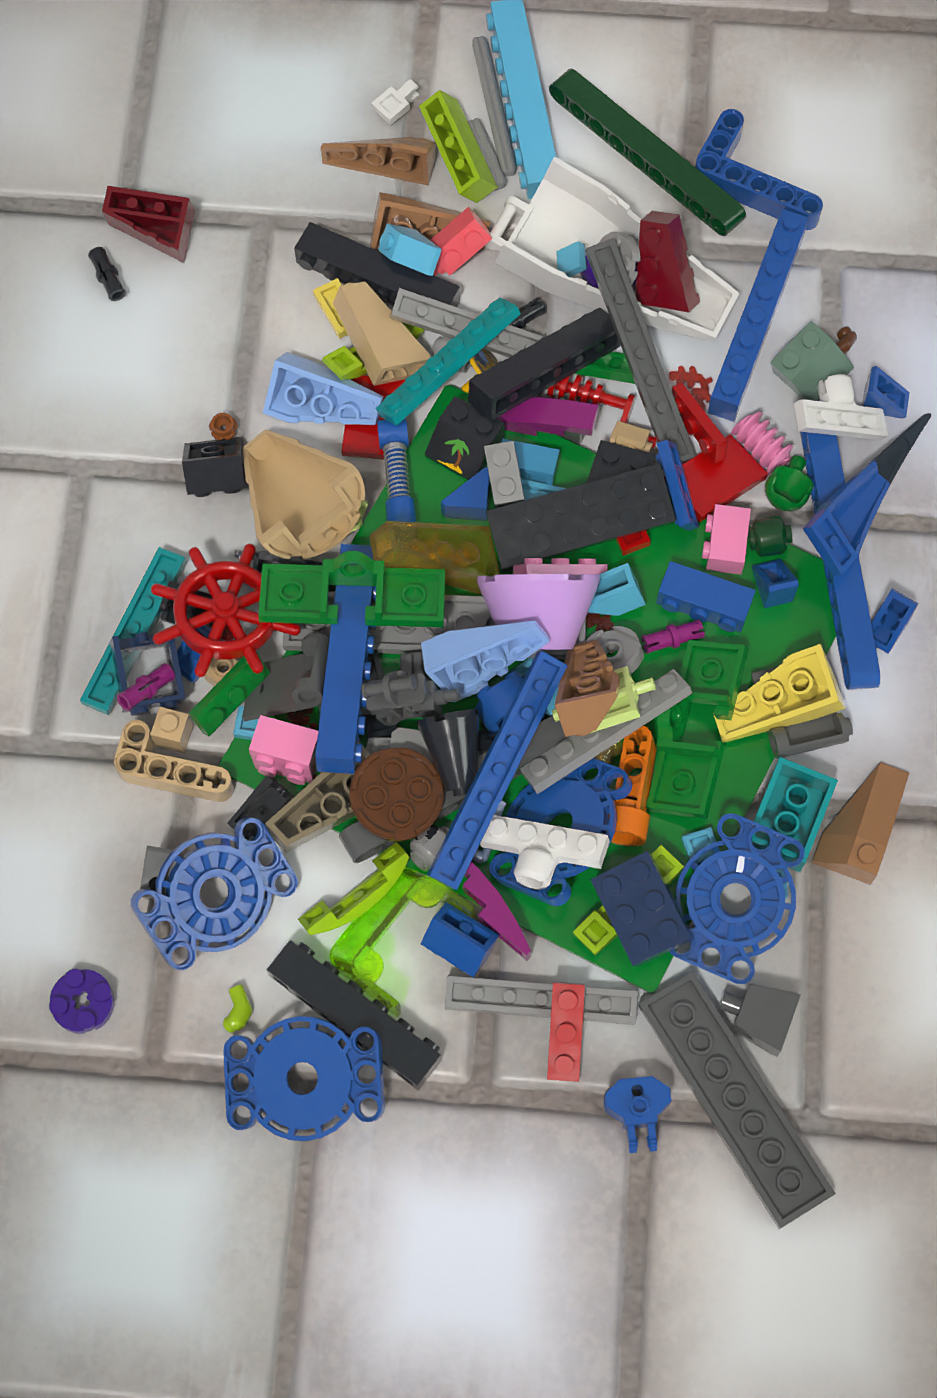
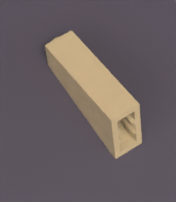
M365 281L346 283L339 287L333 305L374 386L407 379L431 358L426 349L401 321L390 318L392 311Z

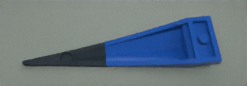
M931 413L920 417L815 510V515L803 527L804 532L833 576L843 575L858 557L882 500L906 456L931 418Z

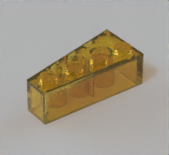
M386 521L369 536L373 558L377 561H384V567L445 569L446 585L481 595L482 593L477 584V576L492 577L500 575L489 526Z

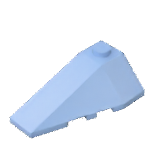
M286 352L274 362L263 414L288 423L304 421L321 424L325 422H341L342 424L375 425L379 416L375 408L382 403L383 396L349 379L341 380L333 371L314 361Z
M536 621L447 631L421 642L424 670L441 689L450 690L458 688L461 699H464L488 686V681L495 675L502 677L508 672L509 665L515 661H524L549 643L550 640L549 636Z

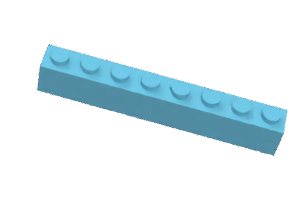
M523 0L490 2V13L486 14L488 31L493 30L494 36H490L491 48L493 53L497 52L498 58H495L497 75L502 74L503 78L500 81V92L502 97L507 98V103H504L506 120H511L512 126H509L511 143L516 142L517 149H514L516 166L521 165L522 172L518 173L520 188L526 190L527 199H532L556 154Z

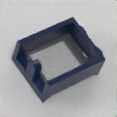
M147 632L135 634L133 638L120 640L118 636H113L109 644L112 651L119 693L124 692L135 684L138 677L141 675L147 676L163 663L168 664L175 673V679L157 690V694L154 697L144 699L129 711L122 708V713L130 712L131 716L149 713L148 708L163 707L171 710L179 708L178 704L182 703L186 697L175 639L157 645L153 642V635H148Z

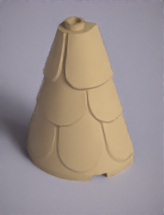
M266 429L243 446L245 477L249 485L256 537L266 550L285 559H290V556H301L303 559H307L332 549L351 532L361 515L359 513L361 501H365L363 479L352 463L325 454L321 450L303 445L299 440Z

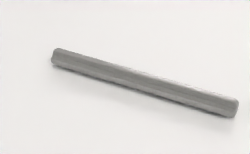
M484 36L474 37L472 46L499 165L504 177L513 176L516 173V166L487 39Z

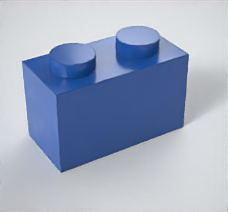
M446 902L432 918L420 944L474 978L487 961L499 935Z

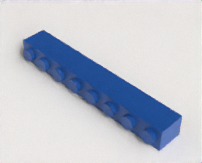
M784 209L781 210L712 392L708 414L735 422L804 238L809 217Z
M341 544L340 554L347 551H359L373 560L383 561V558H378L377 546ZM336 585L334 605H338V624H331L315 755L317 772L354 774L356 763L362 762L363 744H358L359 735L365 734L366 716H361L362 707H367L366 698L362 695L361 686L365 683V680H371L372 663L367 662L368 654H373L375 638L370 635L371 627L376 628V626L365 625V607L373 606V603L376 602V586Z

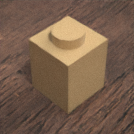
M159 707L150 736L156 747L185 753L193 729V723L189 714Z

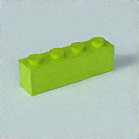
M438 90L419 107L459 195L478 203L497 189L498 186L458 100Z

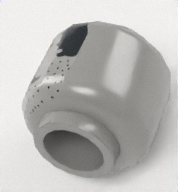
M432 825L427 831L410 842V858L421 870L428 871L449 831L448 828L444 826L439 828Z

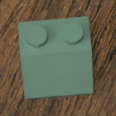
M812 321L770 362L773 373L805 400H819L817 390L819 381L823 380L825 382L828 376L848 375L854 369L853 364L836 343Z

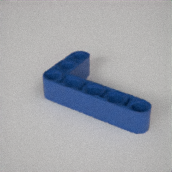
M735 109L723 111L698 154L695 167L740 204L776 219L779 218L782 209L809 217L806 230L814 229L818 225L823 207L821 198L816 194L730 159L740 141L744 117L741 112Z

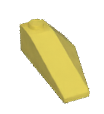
M821 644L789 655L772 672H767L760 677V681L748 690L739 693L731 721L719 720L716 717L715 721L721 740L724 743L767 732L769 729L814 720L846 708Z

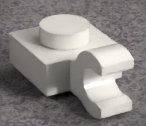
M410 79L398 91L391 86L371 103L372 109L391 126L410 110V103L419 97V93L415 91L418 89V85Z

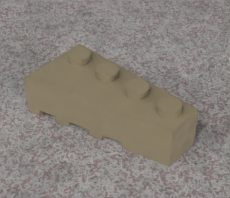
M364 747L362 761L371 755ZM356 763L355 771L361 763ZM322 772L265 823V827L274 841L287 853L353 818L354 813L350 804V785L354 774Z

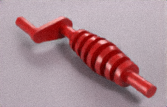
M573 374L548 388L547 396L550 398H554L556 391L559 390L558 399L561 397L566 399L567 394H570V401H577L578 397H581L580 402L589 403V400H592V404L598 406L605 404L624 410L620 422L628 424L636 396L629 394L628 399L606 393L604 386L598 384L595 390L593 389L594 381L589 379L586 381L585 386H582L584 377L577 375L572 383ZM649 435L648 442L653 443L652 449H655L656 437Z

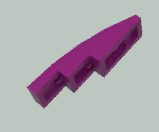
M532 397L496 419L505 423V430L537 436L538 431L564 436L565 431L592 436L599 406L570 400Z
M471 862L464 875L467 880L463 884V892L483 908L478 914L479 922L499 935L498 938L528 961L531 957V950L517 920L498 891L479 868Z

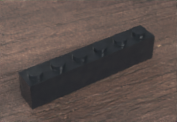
M309 222L294 247L296 263L303 269L319 272L331 281L338 278L344 284L365 281L384 303L388 302L394 305L399 288L457 307L460 303V286L435 275H426L394 262L377 250L312 222Z
M599 307L590 313L584 314L569 325L563 326L551 335L541 338L535 344L520 350L508 359L498 362L483 373L475 375L469 380L468 402L492 421L618 349L620 342L609 314Z
M290 940L266 969L269 976L325 1020L344 1031L349 1038L353 1031L360 1027H372L377 1030L381 1037L383 1064L419 1091L442 1061L441 1054L438 1053L440 1047L427 1037L421 1040L413 1034L415 1028L404 1019L399 1018L396 1021L388 1015L389 1008L379 1000L374 999L371 1002L362 994L365 991L356 982L350 979L346 983L338 976L340 971L328 961L322 964L313 957L315 952L306 944L300 942L297 945ZM363 1032L358 1036L357 1044L368 1051L374 1045L373 1036L368 1032Z

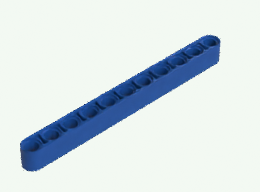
M800 432L807 475L813 482L811 498L815 515V510L845 485L837 436ZM859 555L843 575L833 576L823 561L845 687L847 690L878 688L880 685V668Z

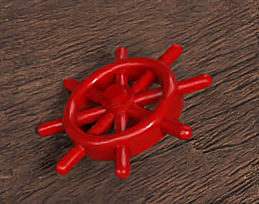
M253 544L245 545L238 562L219 561L209 564L205 561L201 551L197 547H192L189 550V556L196 570L191 572L182 581L178 589L157 583L151 586V593L153 595L174 601L173 613L175 620L174 626L153 635V642L160 645L180 636L191 649L201 654L194 670L197 677H204L206 675L212 658L227 660L243 656L251 670L259 674L263 671L264 667L256 650L266 643L273 631L276 630L293 636H297L301 632L300 626L295 623L259 622L257 612L244 609L260 601L262 574L250 566L256 551ZM218 580H231L226 592L221 590L217 582ZM243 583L254 589V591L237 598ZM203 586H206L213 599L202 597L195 593ZM188 605L207 610L187 619ZM239 621H245L258 626L246 635ZM214 622L208 638L195 630Z

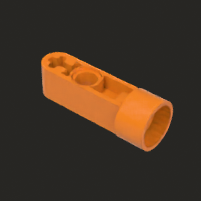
M641 726L626 736L623 742L619 768L624 770L631 779L632 789L625 798L614 800L617 822L615 833L611 840L612 843L623 846H642L646 843L650 816L646 813V803L651 787L657 746L651 731L646 726ZM633 769H642L641 773L636 776L629 775ZM617 778L615 790L623 785V778Z

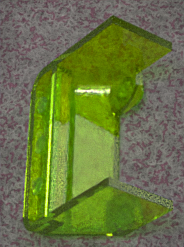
M407 867L404 868L393 887L377 904L351 922L332 946L329 953L331 964L340 971V974L348 980L351 979L364 989L366 994L386 1005L396 1017H399L402 1013L400 1002L375 984L384 971V963L381 956L373 948L407 905L413 901L422 908H432L440 901L443 904L447 902L475 920L474 906L441 882Z

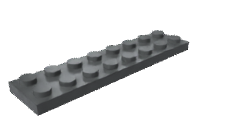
M693 971L639 1003L638 1007L779 1230L836 1194Z

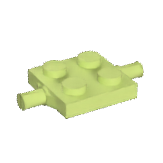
M628 666L614 670L620 679L618 697L596 731L639 718L640 713L637 704L639 695L656 690L653 678L650 677L635 683ZM552 709L555 722L560 721L556 709Z

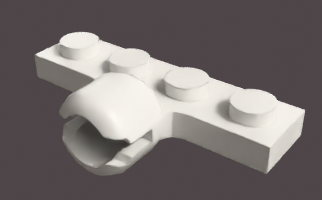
M848 375L828 376L825 382L823 380L819 381L817 386L819 401L801 399L793 403L798 431L875 440H881L888 436L883 409L856 405L854 402L853 383Z
M494 815L480 845L483 848L518 854L519 857L513 872L517 882L528 888L541 890L550 885L555 867L559 863L566 862L601 869L610 841L608 835Z

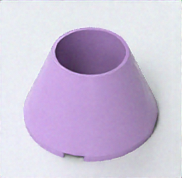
M599 574L477 576V584L494 624L502 625L536 621L549 636L550 640L549 643L539 650L574 648L600 583Z

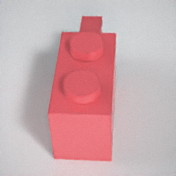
M469 206L430 240L442 249L433 275L436 276L438 273L444 274L445 272L451 275L492 239L487 226Z

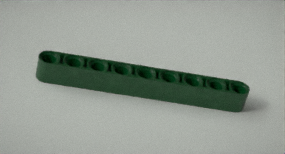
M568 69L549 86V92L558 104L717 234L727 236L746 218V212L738 201L576 70Z

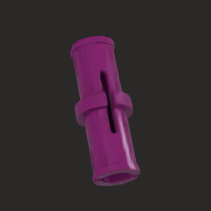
M699 619L676 627L673 624L668 625L665 630L642 635L641 642L646 643L642 644L646 654L667 647L675 649L680 647L681 643L688 642V640L704 638V631L700 632V629L704 628Z
M163 663L147 676L141 675L136 679L135 684L117 695L118 703L124 710L129 711L144 699H151L157 694V690L175 679L173 669L168 664Z

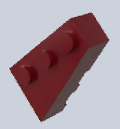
M107 186L102 213L108 224L184 263L195 214L190 198Z
M652 210L640 220V262H638L636 299L642 305L690 312L700 303L699 294L695 291L692 279L694 273L692 267L690 268L686 254L688 248L680 215Z

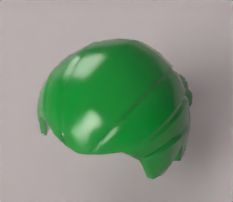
M792 456L789 461V467L777 466L765 482V496L770 504L778 510L785 512L796 511L808 502L813 489V482L801 472L806 466V460L801 456Z

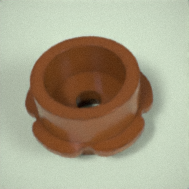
M227 413L216 414L209 424V429L212 431L211 435L217 440L233 438L235 430L238 428L236 420Z

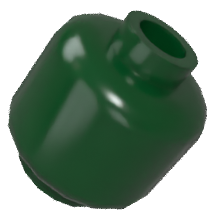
M780 516L756 519L752 527L748 528L750 550L756 551V554L760 557L784 554L787 550V543L793 542L791 526L785 525Z

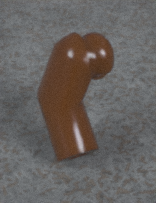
M848 326L841 328L837 332L839 341L836 345L844 355L857 340L856 332L851 331Z

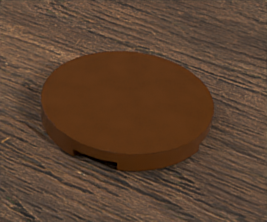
M403 747L384 749L369 755L356 769L350 785V804L357 821L372 835L388 841H406L423 834L436 821L444 800L442 781L433 763L421 753Z

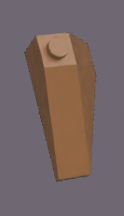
M401 137L322 143V163L429 185L436 161V142L425 138Z
M379 192L373 219L370 248L379 251L380 238L385 231L387 223L415 229L431 240L460 213L410 198ZM480 218L489 230L490 221Z
M598 640L575 644L573 649L567 650L564 664L568 666L560 680L554 704L565 737L572 735L585 736L592 731H596L618 697L619 676L614 672L613 666L608 661Z
M880 762L822 833L812 863L871 885L878 874L909 773Z

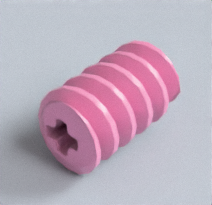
M758 411L742 419L733 428L731 434L737 435L739 443H745L744 448L746 451L752 452V457L755 460H760V466L767 468V473L770 476L777 466H786L791 460L789 453L793 449V445L789 444L782 447L786 438L781 436L775 439L774 437L778 429L775 427L767 431L766 429L770 421L767 419L760 423L759 420L763 413Z

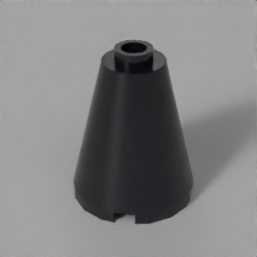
M478 709L445 713L435 717V719L434 716L417 720L419 731L446 792L453 791L454 797L466 795L478 772Z

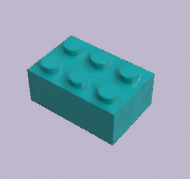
M779 757L754 822L796 839L802 844L805 851L804 859L796 867L789 868L801 873L838 780ZM759 831L753 834L751 842L756 849L762 850L769 846L770 839L765 832ZM786 844L781 849V857L786 862H794L799 857V850L793 844Z

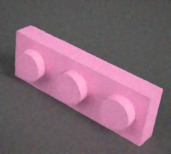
M542 558L524 559V564L513 565V574L581 575L601 574L607 571V564H596V559H578V564H569L568 558L551 559V564H543Z

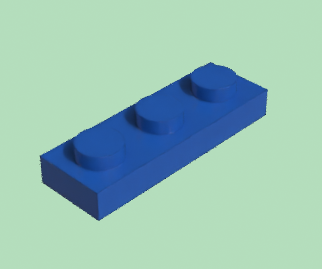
M669 440L656 443L659 453H656L657 463H660L661 469L665 473L666 487L674 506L673 512L676 519L674 523L687 531L699 528L677 445Z

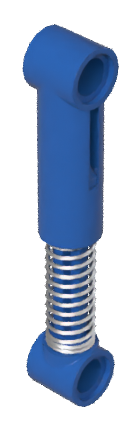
M405 418L396 426L387 420H377L380 450L382 449L384 452L388 500L385 502L391 568H421L414 499L409 495V477L407 476L409 473L406 467L407 454L405 452L406 448L409 447L407 421Z

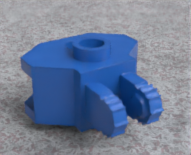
M653 1076L619 1079L605 1093L603 1098L605 1112L622 1123L623 1130H626L629 1153H637L638 1141L635 1134V1129L646 1128L647 1147L650 1152L657 1151L655 1126L658 1122L657 1117L672 1101L670 1087ZM638 1090L641 1096L636 1097L631 1091Z

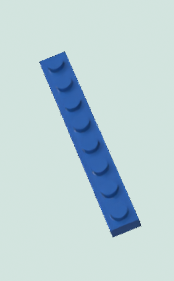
M537 651L427 876L454 890L458 889L568 665L543 651Z

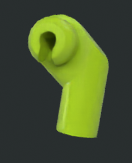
M237 985L228 990L234 1006L228 1017L224 1018L223 1026L229 1033L242 1030L252 1015V1007L243 985Z

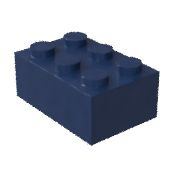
M646 851L590 879L632 966L638 968L694 940L650 852Z

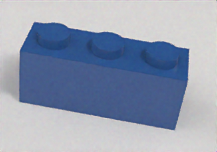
M670 561L658 592L656 604L661 605L663 609L669 612L679 611L688 614L693 620L699 619L701 622L708 621L717 624L724 631H737L741 633L756 590Z

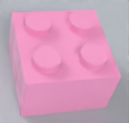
M260 715L249 747L255 769H258V772L265 776L275 777L276 774L285 776L288 781L298 785H305V782L311 783L318 773L315 759L318 731Z

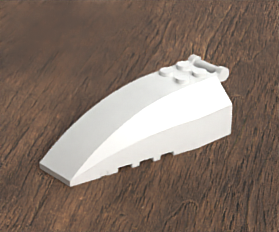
M554 156L530 204L514 196H509L506 199L502 214L492 231L489 232L492 239L485 246L491 250L499 251L495 263L543 291L592 309L600 307L608 313L600 289L587 285V281L581 278L580 273L568 277L564 272L558 270L556 251L577 241L583 243L586 249L598 244L610 232H619L632 236L639 247L641 218L630 210V206L606 186ZM514 213L522 215L509 240L506 241L501 238ZM687 255L689 266L693 269L694 277L692 279L695 291L699 294L700 303L690 312L642 305L640 302L638 304L648 326L714 341L740 293L710 269L702 266L701 262L694 256ZM635 283V285H634V287H633V291H634L635 296H636V283Z

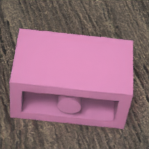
M715 504L713 515L707 514L705 532H710L709 542L704 541L702 559H707L706 570L742 574L751 509Z

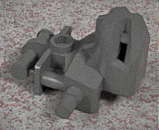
M422 651L400 655L399 671L385 674L383 679L362 684V695L366 698L367 708L362 707L361 716L376 715V719L386 726L396 725L398 722L409 718L434 716L435 719V717L442 715V705L448 704V702L460 701L461 694L458 688L439 690L437 684L425 673Z

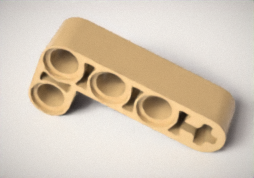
M132 720L124 726L115 754L114 765L125 782L216 802H224L232 797L234 785L226 769L152 753L154 742L150 736L151 731L144 721ZM135 734H145L143 740L139 742L131 741ZM127 762H137L134 769L130 771L123 770ZM157 768H167L163 776H153V772ZM193 773L197 775L191 783L182 782L186 774Z

